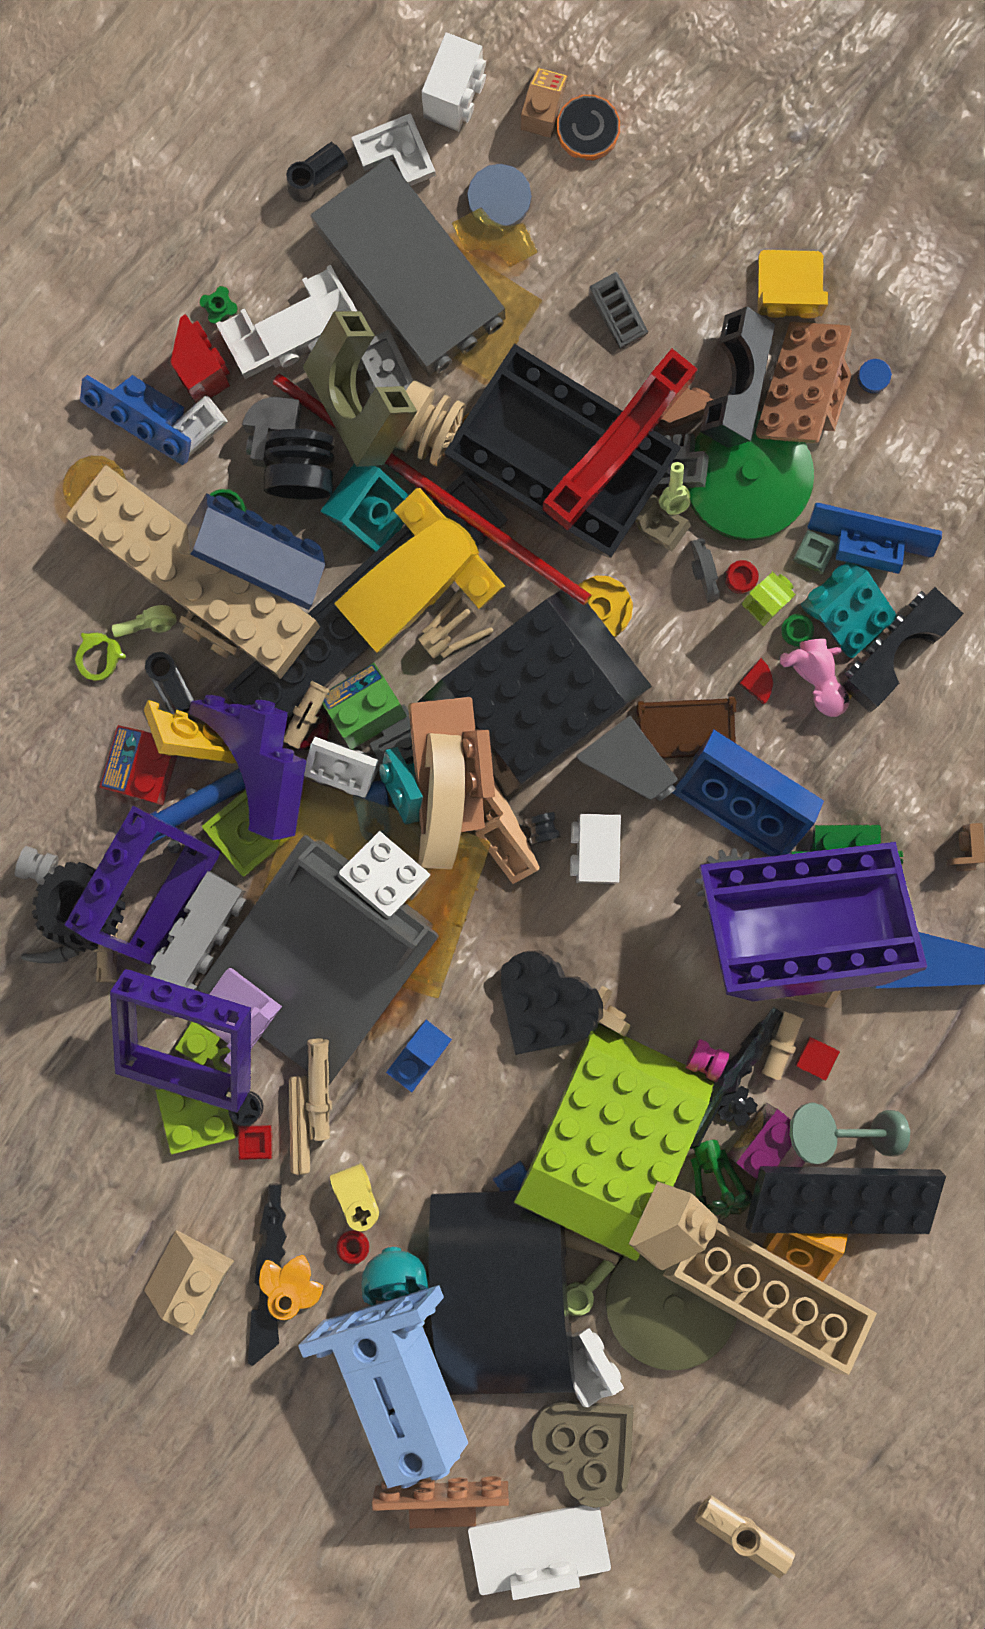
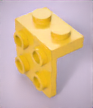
M761 251L758 257L757 313L772 318L800 316L801 318L809 319L822 316L828 306V292L823 291V254L819 251Z

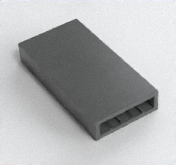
M386 158L310 215L314 228L428 376L435 371L436 373L444 371L451 365L452 358L460 352L463 354L468 353L478 344L477 340L486 333L491 335L503 326V320L506 319L504 306L389 158Z

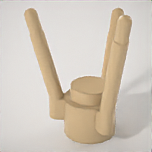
M461 588L453 595L435 619L422 630L424 634L418 638L433 659L440 654L443 658H446L452 652L494 632V629L490 627L449 646L447 645L452 641L448 633L470 614V610L465 609L445 627L438 626L464 594Z

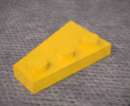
M147 701L144 713L159 753L170 756L193 757L200 760L224 761L231 764L237 763L224 740L208 724L205 723L203 725L194 722L188 718V713L176 710L175 714L159 710V703Z

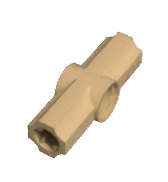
M711 1494L704 1499L694 1518L697 1523L731 1545L739 1555L747 1556L779 1579L787 1573L795 1557L793 1550L756 1526L752 1519L741 1516ZM749 1530L753 1532V1536L749 1541H737V1536L741 1531Z

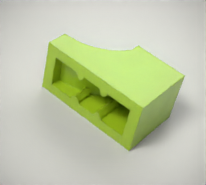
M772 571L747 595L741 605L760 624L765 626L796 594L792 591L794 588L792 583L782 574L777 576Z

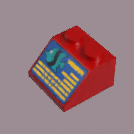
M118 725L99 788L163 806L178 755L170 756L159 753L152 733Z

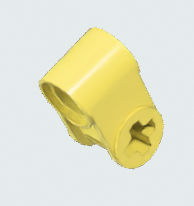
M360 1163L330 1175L333 1191L341 1204L349 1226L360 1232L370 1229L378 1220L379 1208L372 1193L371 1184L364 1166ZM359 1206H361L363 1211H370L371 1215L366 1219L367 1223L362 1218L357 1219L355 1217V1214L359 1211Z

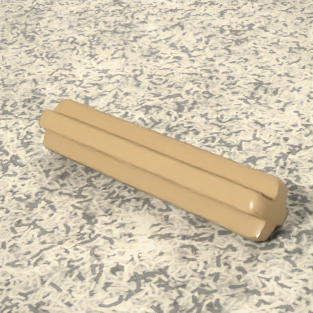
M292 1076L288 1080L290 1171L295 1175H303L310 1172L309 1111L306 1110V1101H309L308 1078L306 1076Z

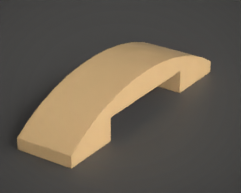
M427 733L425 767H430L426 834L420 835L419 865L422 868L452 869L458 850L464 812L465 765L462 739L458 735Z

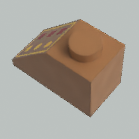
M537 68L530 82L522 109L521 130L549 138L552 137L568 75Z

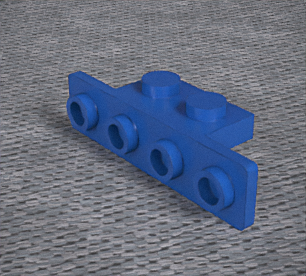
M89 375L82 378L81 403L179 464L184 465L188 462L191 439L171 427L183 416L184 406L133 375L113 390Z
M815 503L808 522L809 530L838 536L836 560L897 574L900 573L903 566L904 551L926 557H934L942 539V531L822 503Z

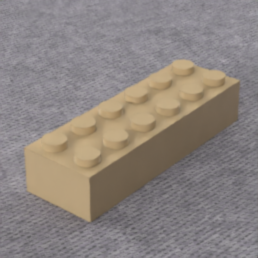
M718 1222L715 1235L709 1240L704 1251L667 1268L663 1274L667 1279L835 1374H850L877 1315L871 1309Z

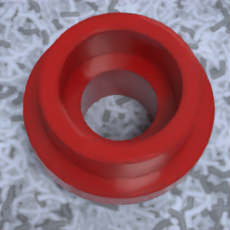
M356 1230L344 1232L339 1237L336 1245L338 1256L348 1264L362 1262L367 1257L370 1249L368 1238L362 1232ZM356 1241L359 1244V1250L357 1252H350L347 1248V1243Z

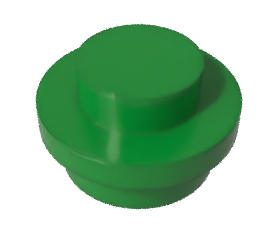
M793 614L783 622L781 635L787 644L800 647L799 643L812 639L814 626L807 616Z

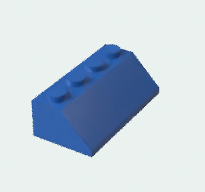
M716 730L711 732L677 782L676 790L672 792L769 856L789 854L815 824L824 800Z

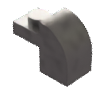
M269 397L256 402L247 411L242 425L246 433L254 434V436L249 435L246 447V454L251 455L250 459L254 466L267 467L268 459L265 457V451L270 448L266 445V435L268 432L282 429H299L302 411L299 400Z

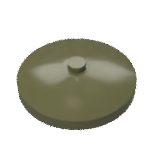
M641 1254L637 1261L625 1256L619 1259L615 1265L616 1267L611 1272L607 1284L606 1312L616 1339L631 1356L654 1368L683 1370L706 1362L724 1347L737 1322L736 1317L663 1276L665 1270L657 1269Z

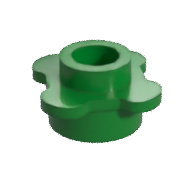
M219 286L216 292L210 295H203L200 298V305L207 310L209 314L208 320L212 324L225 321L237 313V304L231 301L229 290L224 286ZM221 303L222 306L220 308H217L216 304Z

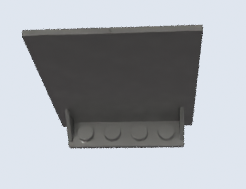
M304 835L202 980L198 989L203 993L210 994L228 968L234 969L282 1006L261 1037L306 1071H308L307 1041L316 1038L329 1040L330 1085L438 939L439 935L431 929L433 924L406 903L389 919H386L338 877L339 871L350 860H347L322 840L314 841L307 835Z

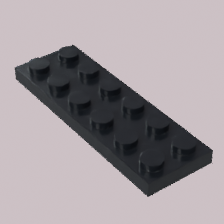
M760 1166L745 1226L750 1233L930 1234L946 1175L940 1169Z

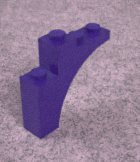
M206 695L204 700L191 701L189 714L199 718L217 732L232 752L238 764L248 798V830L271 840L295 836L307 760L295 756L293 750L282 748L288 712L275 708V703L266 700H256L254 705L245 706L227 704L223 697Z

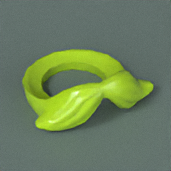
M81 633L83 642L75 657L77 668L87 679L94 681L107 679L113 674L118 661L125 659L126 655L122 653L120 645L116 640L107 637L103 633ZM104 641L108 643L106 669L101 674L95 675L85 669L83 656L86 651Z

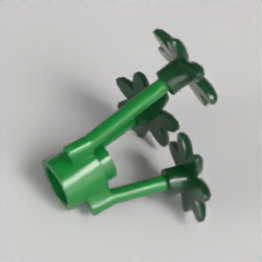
M718 1140L705 1141L699 1147L693 1148L696 1157L690 1161L694 1170L696 1198L715 1216L719 1215L723 1220L730 1214L740 1215L750 1208L753 1195L750 1190L746 1191L729 1162L726 1151L721 1150ZM723 1166L740 1193L735 1198L733 1193L728 1191L721 1172ZM701 1169L706 1174L714 1172L722 1193L720 1196L721 1200L713 1201L712 1204L707 1205L706 1196H703Z

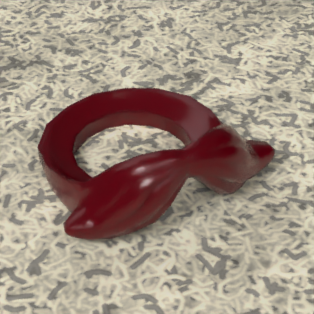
M310 702L303 717H306L313 703ZM321 707L316 716L322 719V723L317 725L305 741L301 742L298 750H308L315 737L329 741L328 734L331 730V723ZM292 718L286 723L285 732Z

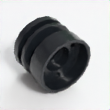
M282 429L268 432L266 435V445L270 448L265 451V457L278 464L267 466L264 469L265 493L275 497L296 500H315L330 497L333 494V472L321 466L334 461V455L330 452L335 448L333 436L308 429Z

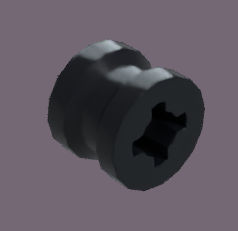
M555 812L523 820L524 827L528 828L530 833L528 838L529 845L561 838L559 830L555 829L554 825L556 819Z
M249 1091L237 1113L228 1110L230 1118L238 1125H251L263 1114V1100L254 1091Z

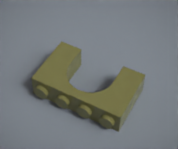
M334 311L304 363L303 369L356 466L384 465L416 415L417 410L403 386L376 387L364 408H362L356 392V372L361 358L375 335L361 311Z

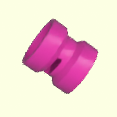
M698 1039L689 1055L685 1068L693 1072L701 1071L705 1073L706 1078L717 1082L726 1066L730 1053L722 1049L715 1050L710 1047L708 1042Z

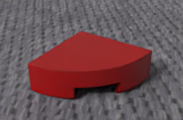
M760 658L739 685L762 704H766L772 692L773 678L768 665Z

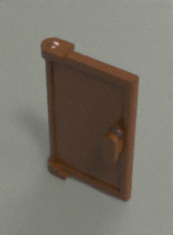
M735 696L725 699L662 702L637 701L636 709L638 717H640V729L662 758L694 757L713 730L736 743L734 713H736L737 701Z

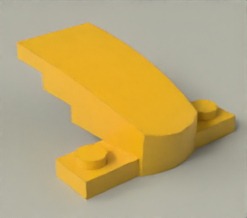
M416 488L394 510L415 536L382 560L334 603L376 653L381 652L404 629H408L430 605H433L454 581L478 609L483 608L505 587L479 556L477 546L468 531L457 522L446 518L421 488Z

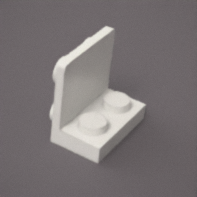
M315 737L310 746L304 776L318 783L342 789L348 794L365 798L377 775L380 763L374 755L357 749L351 750L349 746L330 739L326 741Z
M380 831L338 873V877L386 919H389L408 899L413 900L420 893L431 875Z

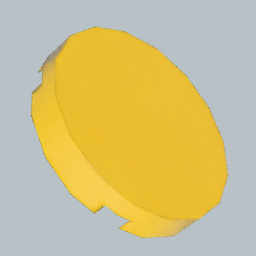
M599 575L590 577L578 584V586L592 595L588 604L611 634L617 637L626 629L632 617L633 602L625 586L610 576Z

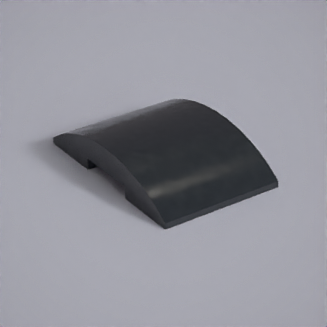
M519 1190L431 1194L429 1216V1288L439 1285L444 1296L435 1307L436 1311L431 1314L436 1362L449 1395L575 1392L572 1329L568 1316L565 1257L567 1256L565 1227L515 1204L514 1201Z

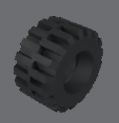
M67 862L65 867L59 865L54 868L53 874L47 873L43 877L45 882L43 885H38L36 889L39 892L38 896L33 897L32 904L36 906V909L32 911L34 919L38 920L35 924L37 929L42 931V935L47 939L80 952H85L86 949L91 951L98 949V944L85 939L65 926L72 913L74 904L81 897L95 873V868L78 862V864ZM123 892L100 930L101 932L114 936L118 932L116 926L118 922L122 923L124 916L120 915L121 911L125 910V902L120 900L124 897Z

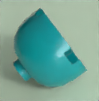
M399 1247L383 1249L381 1254L376 1255L367 1263L362 1273V1298L365 1303L371 1306L376 1304V1300L388 1301L429 1288L426 1271L420 1259L409 1252L402 1251Z

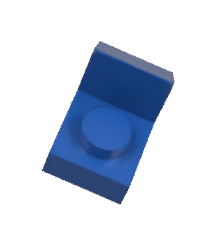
M426 1019L386 1073L410 1092H413L452 1039Z

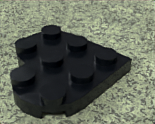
M541 950L524 951L513 956L502 965L501 992L515 1055L577 1043L593 1035L599 1021L603 1018V1001L596 988H592L578 976H565L561 964L555 962Z

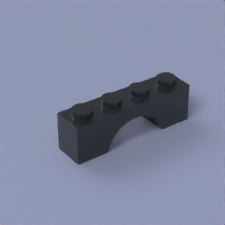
M748 306L726 314L724 317L719 345L725 351L731 365V387L726 396L706 402L700 429L701 433L727 448L751 441L775 326L773 322Z
M936 587L927 594L921 591L908 604L912 610L906 617L900 613L887 627L891 633L884 640L878 637L867 648L866 652L869 654V657L863 663L857 660L844 673L848 679L842 686L869 713L879 707L900 684L894 670V656L898 646L902 642L912 639L925 640L934 644L964 614Z

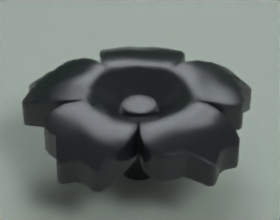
M741 1085L736 1093L725 1096L721 1103L724 1107L718 1110L721 1120L730 1122L734 1118L736 1126H745L746 1121L750 1119L747 1113L757 1112L758 1104L754 1102L752 1097H747L749 1093L748 1088H744Z

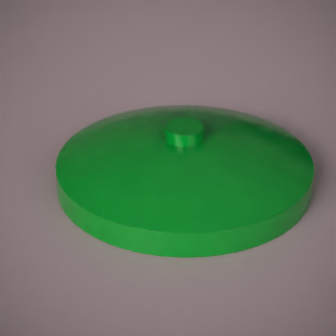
M761 411L756 413L754 432L749 442L727 448L701 432L696 437L694 452L705 451L709 456L705 487L688 488L690 491V506L707 527L722 536L735 540H762L782 532L805 509L813 489L814 466L806 443L758 438L756 430L762 414Z

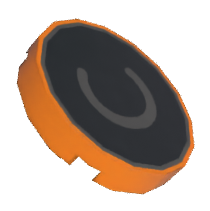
M580 95L572 98L562 107L557 118V137L560 145L570 156L575 158L579 157L594 161L606 156L615 147L620 135V118L616 109L608 100L597 95Z

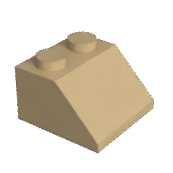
M657 1182L629 1245L653 1266L663 1271L704 1251L709 1240L715 1235L719 1219L692 1193Z

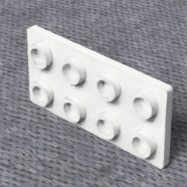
M578 1505L479 1524L468 1528L477 1583L481 1595L511 1590L513 1600L559 1592L579 1588L580 1576L606 1572L611 1569L600 1507L593 1508L586 1505Z

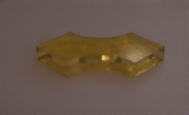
M482 207L452 223L466 253L478 249L492 251L502 257L509 268L539 252L525 222L516 225L497 223L487 215Z

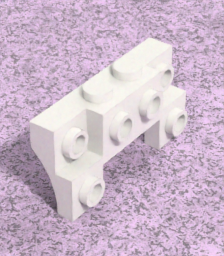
M331 265L327 266V270L309 279L307 277L302 279L310 297L254 326L245 308L240 310V314L222 323L220 321L216 323L244 379L272 365L275 368L281 365L282 367L293 365L300 359L299 356L312 351L334 311H357Z

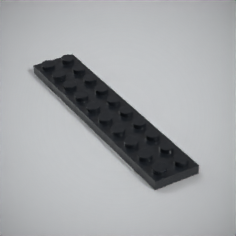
M465 472L445 489L446 492L498 529H501L508 522L506 516ZM432 500L446 518L457 522L468 531L477 549L490 539L438 501ZM405 525L308 613L317 621L320 628L281 679L255 661L223 690L235 704L245 706L254 705L256 700L275 703V708L288 712L287 723L294 716L292 711L295 706H299L311 681L327 687L371 647L334 603L382 560L415 535Z

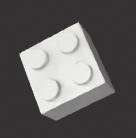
M445 33L422 89L423 116L425 119L458 132L463 121L469 122L474 110V103H471L475 92L481 93L486 80V74H483L486 66V61L483 60V46L450 33Z
M580 814L577 822L571 823V843H577V855L571 856L570 876H576V883H619L621 815Z

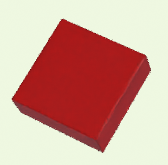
M809 1036L795 1066L826 1081L840 1051Z
M272 1125L238 1126L239 1160L273 1158Z

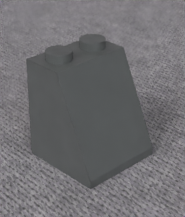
M628 716L576 755L581 763L649 800L656 797L658 801H661L676 790L673 783L678 780L631 716Z

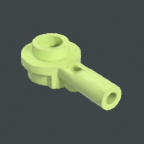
M679 462L671 465L669 487L662 492L658 500L661 509L670 515L684 512L691 503L689 499L690 491L686 486H683L684 465Z
M157 605L143 610V614L137 615L134 620L112 625V631L115 637L132 634L150 628L153 632L161 633L169 631L171 626L176 624L177 618L172 613L171 607Z
M603 1260L583 1283L574 1282L567 1285L568 1313L570 1315L582 1316L590 1311L594 1302L592 1292L616 1267L612 1262Z

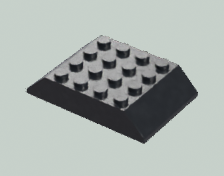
M514 343L454 436L452 443L445 450L444 455L471 479L578 546L612 558L681 447L652 430L569 530L565 529L543 511V502L563 477L597 443L621 414L622 410Z
M560 590L545 599L444 676L418 702L463 697L472 698L475 730H489L493 777L506 799L652 686L588 602L586 605H582L563 590Z

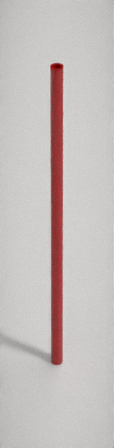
M282 374L276 375L273 385L293 399L299 400L301 405L336 429L320 401ZM390 454L384 464L418 488H421L426 494L579 603L586 605L592 596L590 593L396 455Z

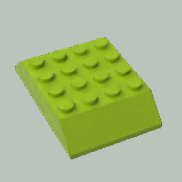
M598 1024L593 1035L586 1041L514 1203L629 1259L637 1261L640 1253L630 1246L629 1242L657 1182L674 1186L708 1107L714 1081L706 1078L705 1074L700 1071L693 1072L685 1068V1064Z

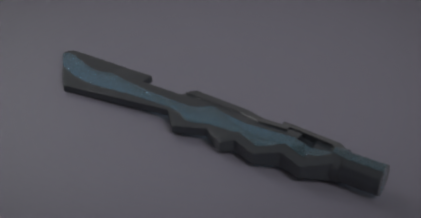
M772 1007L764 1020L757 1023L740 1044L742 1047L739 1052L727 1063L718 1081L714 1082L708 1107L690 1149L700 1146L725 1096L738 1091L741 1079L750 1074L752 1066L761 1059L763 1049L771 1042L773 1030L783 1016V1013L777 1008Z

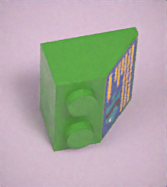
M375 663L370 664L329 689L330 691L323 701L325 709L351 750L407 717L400 702Z

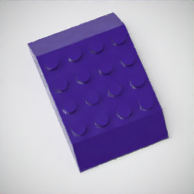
M896 842L702 864L699 867L726 995L754 1002L886 985L927 968Z

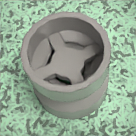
M25 846L18 858L15 876L24 880L32 878L36 880L37 884L43 885L45 882L43 877L47 873H54V868L58 866L59 858L50 853L45 855L38 854L36 849Z

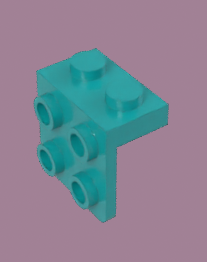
M849 562L837 567L833 571L832 576L821 586L813 589L800 604L806 614L823 622L841 650L850 658L860 653L896 618V612L869 572Z
M398 747L386 749L383 763L379 766L381 780L385 784L404 824L419 822V811L423 795L416 784L414 763L407 765Z

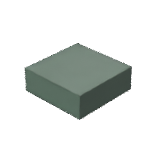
M807 530L793 561L823 574L837 543Z

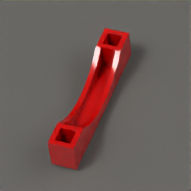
M671 348L603 436L574 468L563 477L544 500L543 511L565 529L569 530L693 382L698 369Z

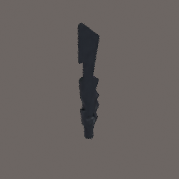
M278 1183L269 1184L268 1200L263 1210L259 1234H263V1243L257 1257L254 1280L257 1286H259V1274L265 1260L272 1261L281 1268L280 1261L286 1253L282 1247L287 1237L283 1228L286 1213L281 1206L282 1184ZM261 1289L259 1291L258 1310H251L248 1364L251 1366L255 1365L279 1344L278 1322L270 1314L267 1307L268 1297Z

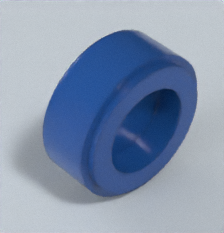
M870 359L861 366L858 372V384L868 393H879L890 383L891 369L883 360Z

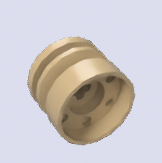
M412 381L406 392L417 413L395 448L408 452L416 441L420 442L418 458L421 460L425 459L431 448H433L429 461L430 464L438 467L445 458V450L452 443L454 436L463 424L462 419L466 404L457 400L448 412L451 402L450 396L444 395L438 404L434 406L432 405L435 394L434 389L418 381Z

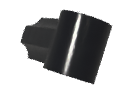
M330 142L305 161L291 164L286 173L290 197L298 202H307L314 197L317 189L348 168V162L340 148L333 142ZM299 178H305L309 181L304 186L294 183Z
M165 652L152 653L145 662V670L152 679L168 712L175 714L176 710L182 712L189 711L191 701H195L178 669L177 662ZM161 659L168 660L170 664L168 673L164 676H156L154 673L155 663Z

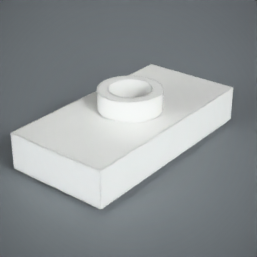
M204 396L171 427L191 439L190 457L224 427L228 421L210 397Z

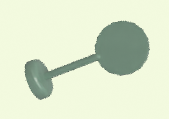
M812 1102L801 1105L794 1112L790 1122V1138L797 1155L806 1163L817 1165L827 1162L833 1156L838 1138H871L873 1146L880 1154L889 1157L899 1156L907 1149L910 1142V1128L905 1116L899 1111L885 1110L878 1113L873 1119L871 1129H837L831 1113L824 1106Z

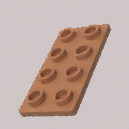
M789 323L756 430L758 438L818 443L822 430L835 431L852 375L844 358L852 333L849 325Z
M463 697L410 703L408 709L416 784L423 795L419 811L421 834H426L430 767H425L427 733L461 736L465 765V798L461 832L484 829L485 821L482 798L495 797L489 730H475L472 698Z
M497 1476L484 1477L481 1479V1482H468L467 1478L461 1477L451 1478L448 1480V1483H435L431 1479H421L417 1484L408 1488H401L400 1485L387 1488L385 1481H383L381 1485L375 1486L372 1510L409 1509V1529L476 1526V1507L508 1506L509 1491L508 1481H501V1478Z

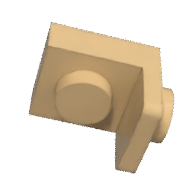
M602 986L598 992L603 1001V1018L599 1022L625 1037L631 1025L624 1021L626 1014L609 1005L607 1010H604L613 992Z

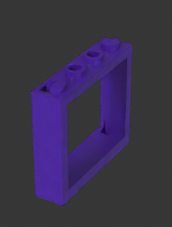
M132 806L66 921L65 926L91 942L151 965L156 953L160 952L164 946L167 947L170 941L167 940L169 932L179 918L185 917L186 912H184L187 903L207 871H211L221 852L171 824ZM158 831L184 844L183 851L130 943L101 932L100 930Z
M125 969L110 991L115 1074L237 1113L251 1090V1007ZM136 1004L230 1033L231 1074L138 1045ZM226 1022L235 1023V1026L226 1024ZM130 1061H134V1064L132 1066L126 1065L129 1064ZM228 1092H231V1098L226 1096Z

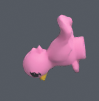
M814 639L799 643L800 649L790 654H781L780 664L783 667L793 666L800 676L815 686V691L812 692L814 695L813 700L821 713L829 717H837L848 709L851 695L837 681L835 676L833 656L841 653V648L827 649L826 639Z

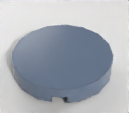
M504 164L489 165L478 171L471 180L467 193L469 210L475 220L494 230L510 229L522 222L530 208L532 197L530 184L523 173L513 166Z

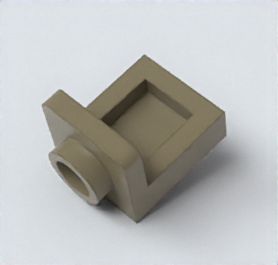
M652 495L635 522L643 536L673 551L691 525L678 514L670 515L661 509L658 502L659 498Z

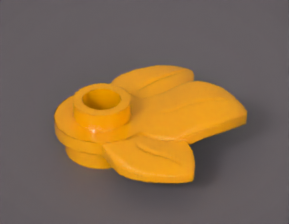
M304 1255L291 1259L282 1269L269 1260H265L261 1267L259 1287L268 1297V1310L276 1319L289 1320L300 1309L315 1305L321 1297L323 1285L310 1281V1265ZM284 1296L290 1300V1306L286 1310L279 1307V1300Z

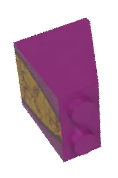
M767 1102L727 1153L735 1163L756 1179L760 1166L802 1167L805 1163L792 1146L790 1138L791 1119Z

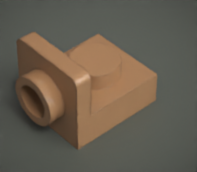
M983 823L963 825V831L959 832V847L961 851H965V857L946 859L947 866L956 865V871L977 870L976 864L985 863Z

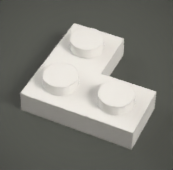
M411 113L351 137L364 171L376 167L386 158H389L390 160H395L399 172L410 186L436 176L435 169Z

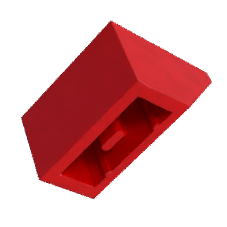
M184 314L179 320L170 363L194 402L197 403L204 396H208L211 399L228 388L230 385L226 376L230 372L215 347L209 350L212 345L197 320L191 323L187 315Z

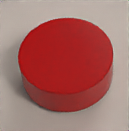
M736 561L727 569L725 583L732 592L746 594L756 586L759 578L758 570L749 561Z

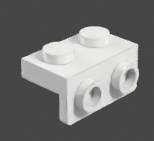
M590 1328L573 1334L575 1394L582 1406L586 1408L601 1398L615 1395L624 1387L620 1382L621 1374L618 1368L608 1361L603 1352L604 1345L600 1337L596 1333H592Z

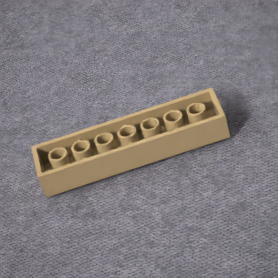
M107 465L103 467L66 516L76 528L280 679L320 628L314 618L292 602L190 555L188 526Z

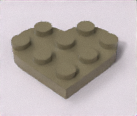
M562 1401L542 1407L539 1415L536 1417L531 1432L534 1451L549 1468L563 1472L566 1488L582 1505L593 1508L609 1506L612 1501L619 1498L621 1493L627 1489L631 1467L634 1407L633 1405L594 1403L584 1408L577 1401Z

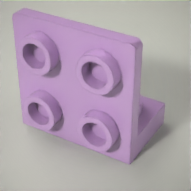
M228 968L209 994L251 1007V1049L282 1008L280 1004L232 968ZM226 1022V1024L235 1026V1023ZM207 1027L228 1043L226 1047L231 1050L230 1033ZM231 1051L229 1052V1054L227 1055V1057L224 1059V1061H225L227 1064H229L230 1066H231Z

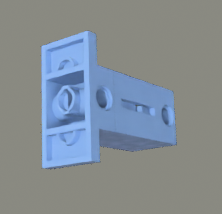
M439 1285L325 1319L298 1345L303 1358L315 1354L317 1358H322L334 1352L387 1488L399 1485L401 1488H408L417 1484L421 1479L430 1477L431 1480H438L450 1473V1468L460 1458V1454L468 1444L423 1329L426 1317L436 1311L435 1307L444 1298Z

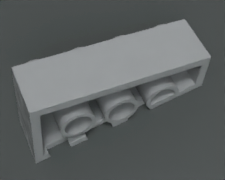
M207 871L184 909V912L187 913L184 919L179 918L169 932L167 940L171 942L168 948L164 946L151 962V970H153L151 977L196 990L197 986L193 984L199 973L204 975L214 959V957L210 956V953L216 944L221 946L230 931V928L226 927L232 915L238 917L247 901L242 898L246 891L213 872Z

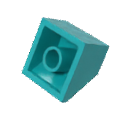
M354 463L320 512L341 530L373 552H376L405 524L394 510L409 495L380 468L376 466L357 467Z

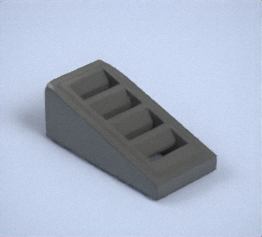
M614 272L589 287L588 295L620 349L648 334V330L618 272ZM614 288V293L602 298L601 295ZM619 299L621 300L622 304L611 310L608 309V305ZM625 311L628 312L629 315L615 323L613 318ZM634 322L636 327L621 335L619 330Z

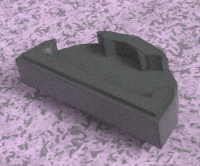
M703 538L690 541L695 561H691L694 577L696 580L701 579L707 603L717 601L720 597V591L716 584L718 575L711 551L706 549V541Z

